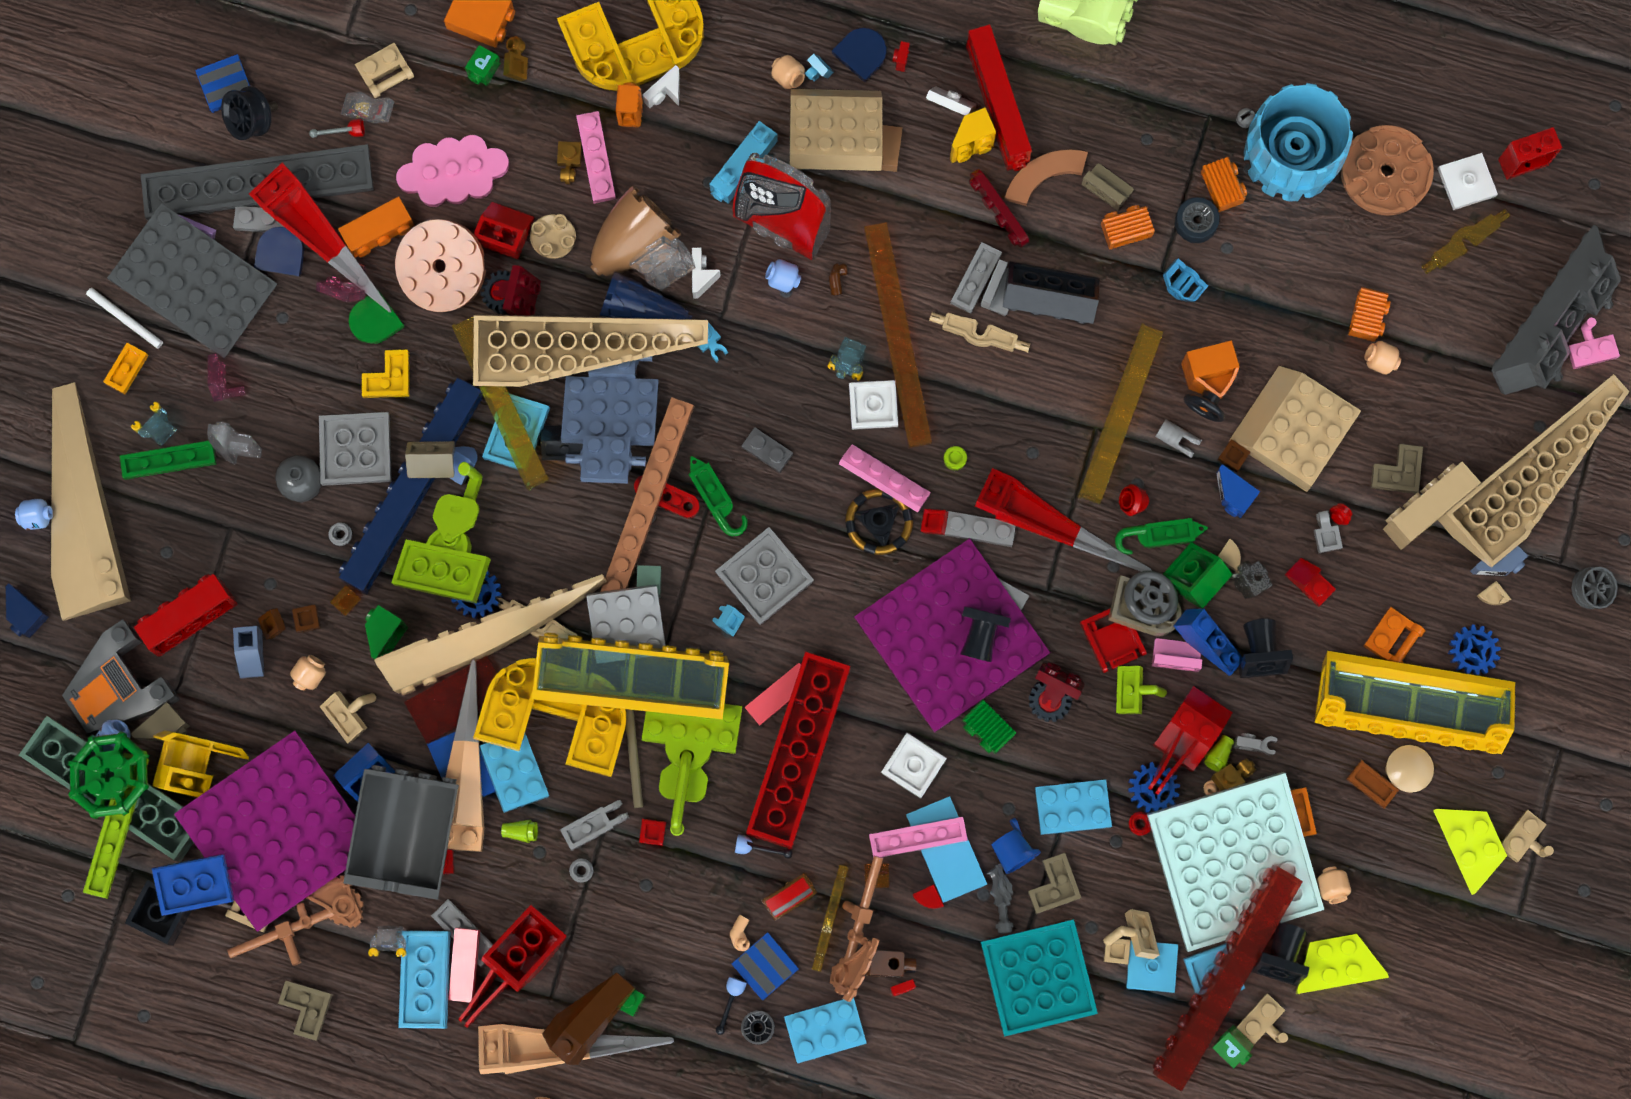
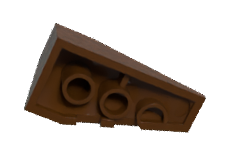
M616 972L569 1005L553 1018L542 1033L549 1049L567 1065H579L636 987Z

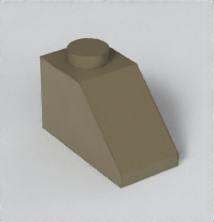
M166 702L133 731L131 735L135 739L142 741H164L153 738V735L164 730L186 735V729L190 725L171 704Z

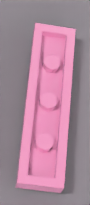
M599 111L576 115L593 203L615 200L616 196Z
M853 444L839 462V465L916 512H919L931 493Z
M963 817L869 834L873 858L874 855L885 857L968 841Z

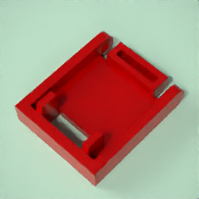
M1110 609L1080 622L1103 673L1108 672L1107 662L1113 670L1118 666L1138 659L1136 649L1139 650L1141 656L1147 655L1135 629L1113 623L1097 630L1095 621L1109 616Z

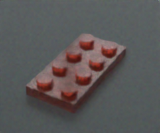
M487 656L476 661L478 715L481 713L488 687L497 674ZM471 665L404 702L427 744L457 728Z

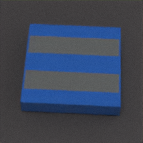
M238 54L195 70L212 113L221 110L222 99L228 91H240L242 88L250 86Z
M768 932L732 963L733 967L762 1001L799 970Z

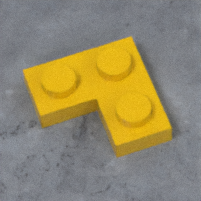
M385 350V373H362V397H409V351Z

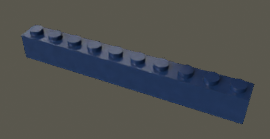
M459 378L454 383L451 382L446 389L445 394L447 396L443 403L439 402L434 410V418L431 422L428 421L422 430L424 435L419 442L454 441L456 445L484 397L482 391ZM406 461L399 468L398 473L400 475L396 482L392 481L389 485L386 499L384 502L380 501L377 505L373 521H369L363 529L364 536L361 541H357L352 547L351 558L348 562L345 561L339 570V578L342 582L366 595L435 478H408Z

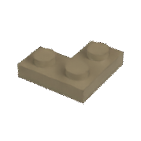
M1399 444L1396 466L1373 465L1371 488L1413 494L1418 493L1423 447Z
M1066 853L1043 860L1042 863L1050 884L1028 891L1036 914L1081 899Z
M285 980L278 1004L300 1010L294 1030L295 1035L318 1041L333 994Z

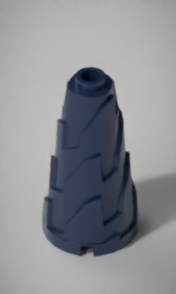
M617 272L613 274L600 312L602 317L692 318V315L688 314L689 310L664 298L662 294L648 289L641 283Z

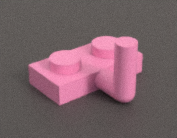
M1589 318L1581 326L1585 342L1568 346L1571 352L1569 357L1573 369L1617 359L1620 356L1613 334L1594 339L1591 330L1596 325L1594 318Z

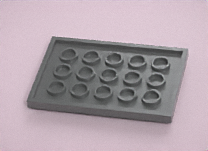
M162 203L107 277L109 281L223 359L228 355L277 286L276 282Z

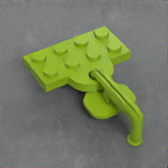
M462 462L458 466V472L462 476L467 475L469 477L464 496L447 494L438 500L433 513V520L438 529L430 535L426 544L405 540L391 583L398 587L476 604L491 559L471 553L470 538L465 532L474 527L479 514V505L476 502L483 476L469 463Z
M649 693V695L664 696V695H657V694H650V693ZM724 704L723 719L646 711L642 741L665 744L666 755L672 763L661 772L659 791L663 797L674 800L670 827L673 835L679 836L684 832L682 819L685 801L699 802L706 795L708 777L701 769V766L709 760L712 751L736 754L742 706Z

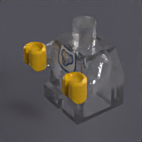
M378 926L377 932L374 933L370 941L369 956H378L379 951H389L391 948V951H396L397 957L401 955L405 957L407 955L406 940L402 935L404 927Z

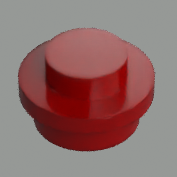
M1338 503L1330 508L1331 519L1336 524H1349L1352 517V511L1349 507Z

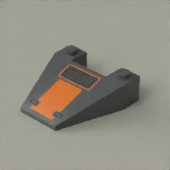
M123 619L102 633L62 695L87 734L98 732L102 724L107 720L117 719L124 723H129L152 716L166 702L173 705L180 700L168 680L163 677L158 678L144 689L122 658L123 655L141 644L142 641L132 626Z

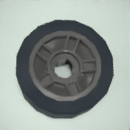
M1202 197L1187 199L1180 205L1175 216L1177 233L1190 243L1208 241L1214 235L1219 225L1220 215L1218 209L1210 200ZM1199 217L1201 223L1197 224L1193 219Z

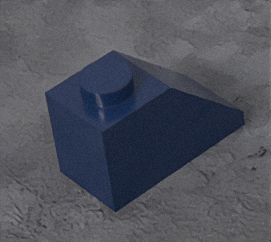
M8 583L5 587L6 620L12 624L10 629L19 637L25 635L30 638L49 617L16 587Z

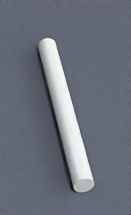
M90 288L87 291V296L154 347L159 349L162 346V340L95 289Z

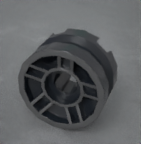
M756 1010L748 1013L741 1024L744 1038L756 1045L768 1042L775 1030L773 1019L764 1011ZM756 1023L762 1024L763 1029L761 1032L754 1031L753 1026Z

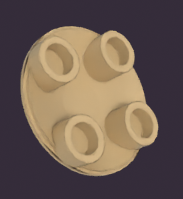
M551 214L543 216L533 223L530 241L538 254L546 258L556 259L567 255L572 250L576 241V232L572 223L564 215Z
M1405 745L1391 753L1387 760L1385 771L1390 782L1401 791L1413 793L1424 789L1431 782L1434 774V765L1431 757L1425 750L1414 745Z

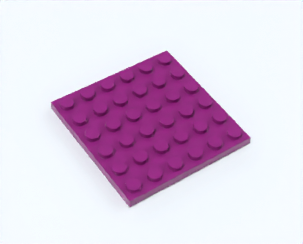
M970 538L854 616L856 622L934 733L1050 654L1048 648ZM964 606L1011 618L1009 628L997 626L992 662L960 654L973 619L962 616Z
M296 731L287 735L174 813L204 857L225 853L234 900L257 932L346 870L355 822V815Z

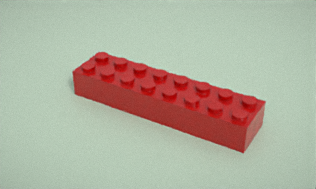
M805 652L746 831L747 835L789 849L793 848L848 679L849 665Z

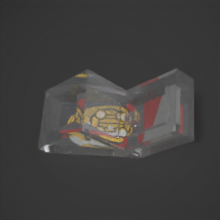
M362 92L347 93L341 115L355 119L362 118L363 121L375 124L389 122L395 101L388 97L373 99Z

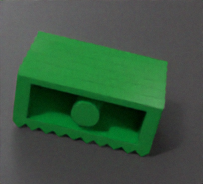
M983 699L962 719V722L965 724L962 728L971 737L976 735L981 740L979 745L988 754L992 751L996 755L1016 734L1012 727Z

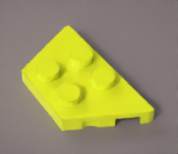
M1435 809L1433 810L1467 886L1473 895L1507 857V854L1487 812Z
M1358 934L1308 943L1303 963L1304 966L1310 967L1308 976L1297 986L1296 994L1389 978V976Z

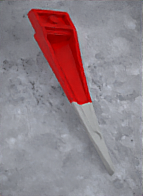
M281 163L249 193L265 212L384 309L391 312V308L304 185L285 164Z
M992 468L975 507L995 515V519L1141 572L1152 571L1149 567L1121 553L1118 549L1067 518L1014 477Z

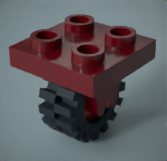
M513 265L511 273L500 270L497 271V275L495 273L490 274L491 280L485 279L487 285H482V289L485 291L481 292V296L483 297V303L499 315H507V313L510 315H535V304L537 295H539L541 290V281L525 268Z
M1048 662V664L1042 663L1035 677L1039 682L1034 685L1029 695V707L1032 708V713L1036 714L1040 720L1041 718L1045 719V722H1049V720L1055 722L1057 719L1061 720L1070 710L1073 698L1078 700L1085 685L1080 676L1071 672L1068 675L1060 671L1061 667L1052 662Z

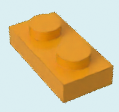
M126 343L103 382L125 395L149 355Z

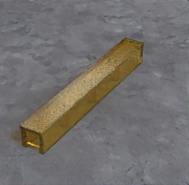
M471 317L451 326L473 372L474 318ZM479 386L528 491L548 481V476L506 386Z
M1143 323L1141 324L1077 498H1083L1100 505L1163 335L1162 331L1145 326Z

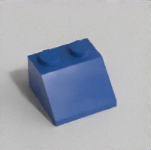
M367 743L333 776L358 802L364 769L371 770L372 765L386 767V772L395 774V770Z

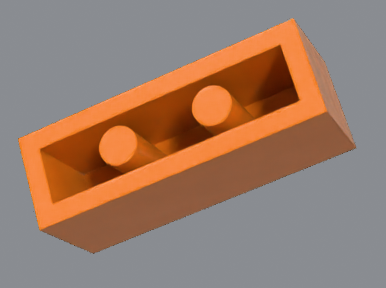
M398 196L338 228L350 252L356 258L366 256L371 252V249L378 245L381 247L388 244L397 235L407 234L415 225Z

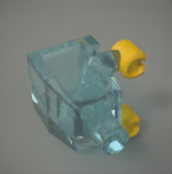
M845 337L839 348L838 355L834 354L831 356L827 365L828 368L832 367V370H838L836 372L838 378L844 379L845 375L848 374L853 379L857 378V381H859L863 375V367L860 363L864 358L866 345Z
M154 402V406L151 405L150 409L155 414L143 427L138 421H135V425L132 424L131 428L144 438L151 437L158 445L162 446L177 429L167 421V412L159 403Z

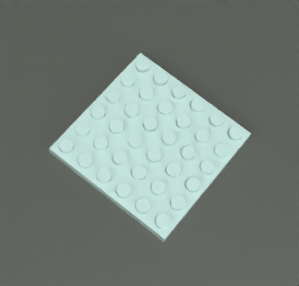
M1285 772L1147 814L1186 951L1190 952L1273 926L1275 923H1283L1324 910Z

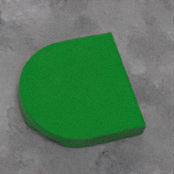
M370 296L359 301L352 308L349 315V327L353 335L359 341L378 344L384 342L404 328L403 323L392 308L391 312H388Z

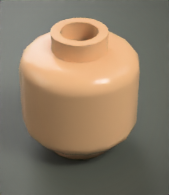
M785 55L777 58L772 64V78L785 89L797 88L803 83L805 68L794 57Z
M1383 341L1370 344L1364 356L1368 368L1385 375L1392 372V370H1397L1401 363L1398 348Z
M313 655L300 657L290 672L294 680L293 685L302 691L316 689L326 674L325 664Z
M1335 866L1328 867L1317 878L1323 900L1329 901L1330 904H1338L1348 899L1347 896L1351 893V886L1347 873L1344 870H1338Z

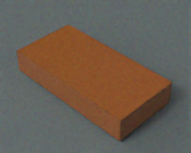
M1362 760L1346 778L1347 781L1383 809L1386 808L1399 791L1397 787Z

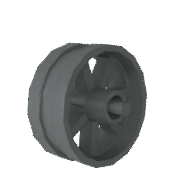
M1603 567L1581 569L1574 576L1571 587L1576 603L1586 609L1608 607L1613 603L1618 588L1613 573ZM1593 571H1596L1598 573L1596 579L1594 577ZM1591 594V596H1590V602H1589L1588 599H1587V596H1589V595ZM1598 596L1601 601L1596 605Z

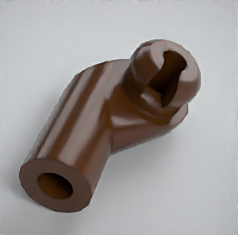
M836 263L832 267L829 275L831 295L843 294L840 276L848 274L845 263Z

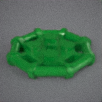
M122 731L118 734L96 737L92 735L88 737L87 743L73 760L68 762V766H70L69 798L74 799L93 819L118 814L127 815L129 809L150 786L147 784V758L149 757L147 751L139 748ZM115 744L114 750L103 752L101 745ZM124 748L133 754L131 759H127L122 754ZM94 751L96 755L88 760L87 765L82 764L88 755ZM137 765V780H134V766ZM80 770L85 771V785L81 787ZM108 770L114 773V776L110 777L109 782L105 778ZM134 786L135 788L132 790V792L127 796L126 799H124L123 796L126 794L124 793L126 789ZM90 793L97 799L93 804L84 795ZM116 800V805L104 807L105 801Z

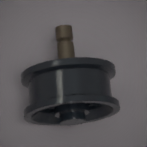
M254 86L244 87L240 91H228L221 103L224 124L229 133L238 140H247L252 136L266 134L271 126V111L278 109L275 101L268 103L264 94Z

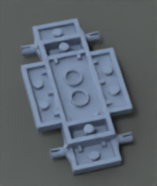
M653 356L588 371L589 377L566 376L561 442L583 444L580 454H566V464H580L581 482L628 484L629 472L632 466H646V456H632L631 445L654 446L659 381L658 379H636L639 361L653 362Z

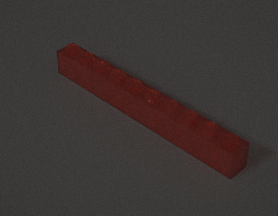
M1272 865L1271 868L1268 867L1263 873V882L1259 889L1256 888L1249 899L1251 903L1247 910L1244 909L1240 913L1237 920L1239 922L1235 931L1232 930L1225 940L1227 945L1223 952L1219 951L1216 955L1212 971L1207 972L1201 982L1203 986L1200 992L1195 993L1189 1002L1190 1009L1186 1015L1183 1014L1177 1023L1178 1030L1174 1036L1171 1035L1165 1044L1167 1049L1163 1056H1159L1153 1064L1154 1071L1152 1074L1181 1092L1303 882L1278 866Z

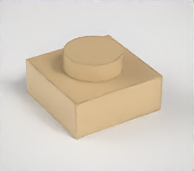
M1118 939L1110 946L1105 944L1103 962L1128 965L1130 940Z

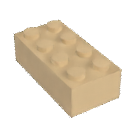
M1463 461L1457 466L1454 463L1451 464L1438 476L1439 481L1437 478H1434L1420 491L1422 495L1419 492L1416 493L1403 505L1404 510L1401 507L1398 508L1385 520L1388 524L1383 530L1401 550L1481 483Z

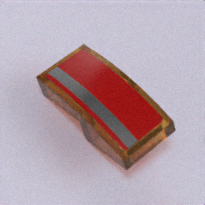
M804 872L785 883L782 888L763 898L762 902L773 919L777 920L817 894V890Z

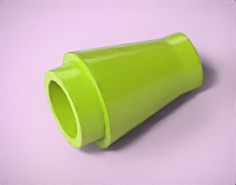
M1222 735L1220 740L1205 755L1204 764L1216 772L1226 767L1234 741L1230 737Z
M532 820L503 823L501 834L502 837L530 843L537 840L538 824L537 822H532Z

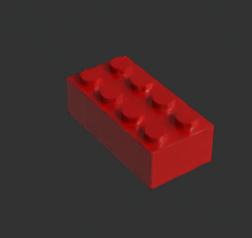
M215 574L203 576L198 580L196 586L191 589L186 588L178 593V598L172 602H164L157 608V612L151 616L147 614L137 621L138 624L134 626V629L149 651L158 657L162 656L238 605L224 582Z

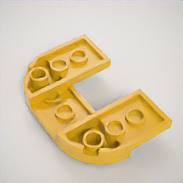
M647 0L658 28L619 44L616 43L599 2L557 18V21L581 75L599 88L617 91L618 85L635 83L639 86L664 76L675 65L681 69L691 62L698 53L704 37L703 17L697 0Z
M536 658L518 660L496 674L488 687L473 739L520 751L531 710H539L578 721L565 765L612 777L626 726L625 709L532 699ZM542 660L541 683L578 687L579 671L546 663V660ZM593 673L591 675L586 674V688L616 691L615 687L604 678Z

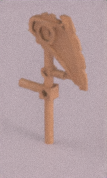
M875 855L860 906L854 905L849 901H845L842 905L844 910L852 914L851 919L855 920L853 929L848 933L849 944L844 958H841L839 964L837 963L836 966L832 967L830 984L835 987V992L839 995H844L842 999L851 1002L853 997L857 995V989L862 984L865 974L870 968L871 960L876 953L880 941L877 938H872V940L868 941L862 931L864 923L870 924L873 910L869 909L883 861L882 857ZM860 943L863 946L857 951L858 944Z
M339 875L340 878H333L305 898L324 907L325 910L308 916L304 903L299 902L296 905L300 916L298 921L293 923L286 921L276 925V930L227 949L230 958H233L280 939L284 941L292 966L301 963V959L293 940L294 932L303 928L310 929L313 924L328 918L334 920V923L337 925L343 924V926L350 928L354 926L356 928L362 923L361 920L363 919L361 908L364 907V903L360 900L362 897L359 893H355V890L352 889L353 885L344 884V876Z

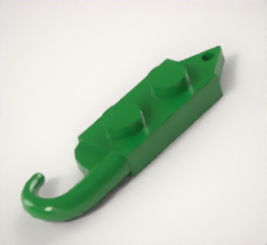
M691 456L690 473L688 475L719 527L729 536L741 535L748 526L746 516H741V527L737 529L730 527L725 518L733 509L730 497L709 462L706 464Z
M1192 518L1126 527L1117 533L1115 545L1121 553L1132 554V550L1123 547L1122 540L1127 536L1137 535L1140 544L1146 548L1193 543L1208 527L1192 521Z

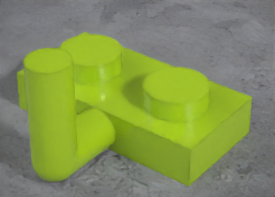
M1118 666L1117 714H1142V695L1154 694L1161 698L1167 695L1166 689L1157 685H1143L1142 666Z

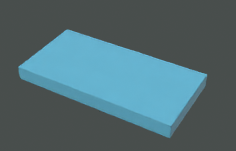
M950 796L906 814L910 826L959 818ZM969 840L921 850L943 903L987 885Z
M402 931V948L407 951V955L405 957L401 955L398 1028L447 1029L450 931Z

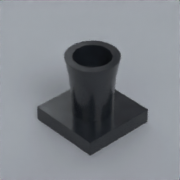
M964 606L962 616L973 619L960 654L992 662L997 626L1009 628L1011 618Z
M1263 618L1245 623L1243 628L1248 639L1251 654H1244L1239 668L1240 678L1287 674L1293 660L1292 650L1277 651L1276 621Z
M1275 923L1271 953L1263 952L1253 963L1251 972L1298 986L1308 976L1310 968L1296 963L1307 932L1292 924Z

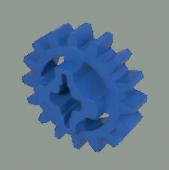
M488 570L484 580L489 584L482 585L478 597L479 602L477 601L475 604L476 608L466 606L464 604L466 601L451 599L453 604L459 603L456 606L458 612L464 609L463 615L465 617L472 613L473 619H476L478 614L486 617L485 612L494 613L493 605L498 607L500 605L496 598L502 597V594L497 592L502 587L500 584H494L497 580L495 575L489 578L490 572ZM491 596L489 602L485 605L487 597Z
M1471 625L1469 631L1466 627L1460 629L1461 634L1456 632L1453 635L1456 640L1449 642L1453 649L1449 650L1448 654L1454 655V658L1450 661L1451 663L1457 662L1459 664L1456 668L1457 671L1464 668L1465 674H1470L1473 671V675L1478 676L1480 671L1485 675L1488 673V668L1493 669L1496 667L1493 661L1500 660L1496 652L1500 651L1501 647H1495L1498 638L1492 639L1490 637L1493 633L1492 631L1485 633L1484 626L1476 630L1475 625ZM1475 636L1482 638L1484 641L1476 639ZM1461 642L1464 645L1462 652H1460ZM1477 648L1479 652L1472 654L1470 650ZM1487 649H1489L1488 659L1485 656ZM1464 660L1470 661L1474 665H1470L1466 663Z
M1153 762L1149 763L1148 769L1141 765V773L1136 770L1133 772L1136 779H1129L1128 783L1132 784L1133 787L1129 788L1128 792L1134 793V796L1130 799L1131 802L1136 800L1139 802L1136 807L1137 809L1144 806L1145 813H1148L1150 809H1153V812H1155L1159 808H1167L1166 804L1170 806L1175 804L1172 797H1179V794L1174 791L1180 787V784H1174L1177 775H1173L1157 795L1156 793L1153 794V790L1148 789L1157 771ZM1169 767L1162 773L1164 778L1171 771V768ZM1147 774V782L1139 785L1140 779ZM1160 778L1155 784L1156 787H1159L1162 783ZM1169 792L1166 800L1160 803L1162 793ZM1144 794L1149 798L1150 803L1146 802L1140 795Z

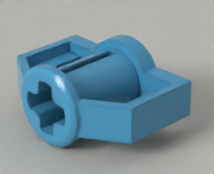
M1179 258L1175 259L1163 274L1168 292L1178 300L1195 302L1208 287L1200 279L1196 271L1186 266ZM1179 268L1182 273L1171 285L1170 278ZM1195 283L1198 287L1189 297H1184L1183 295Z

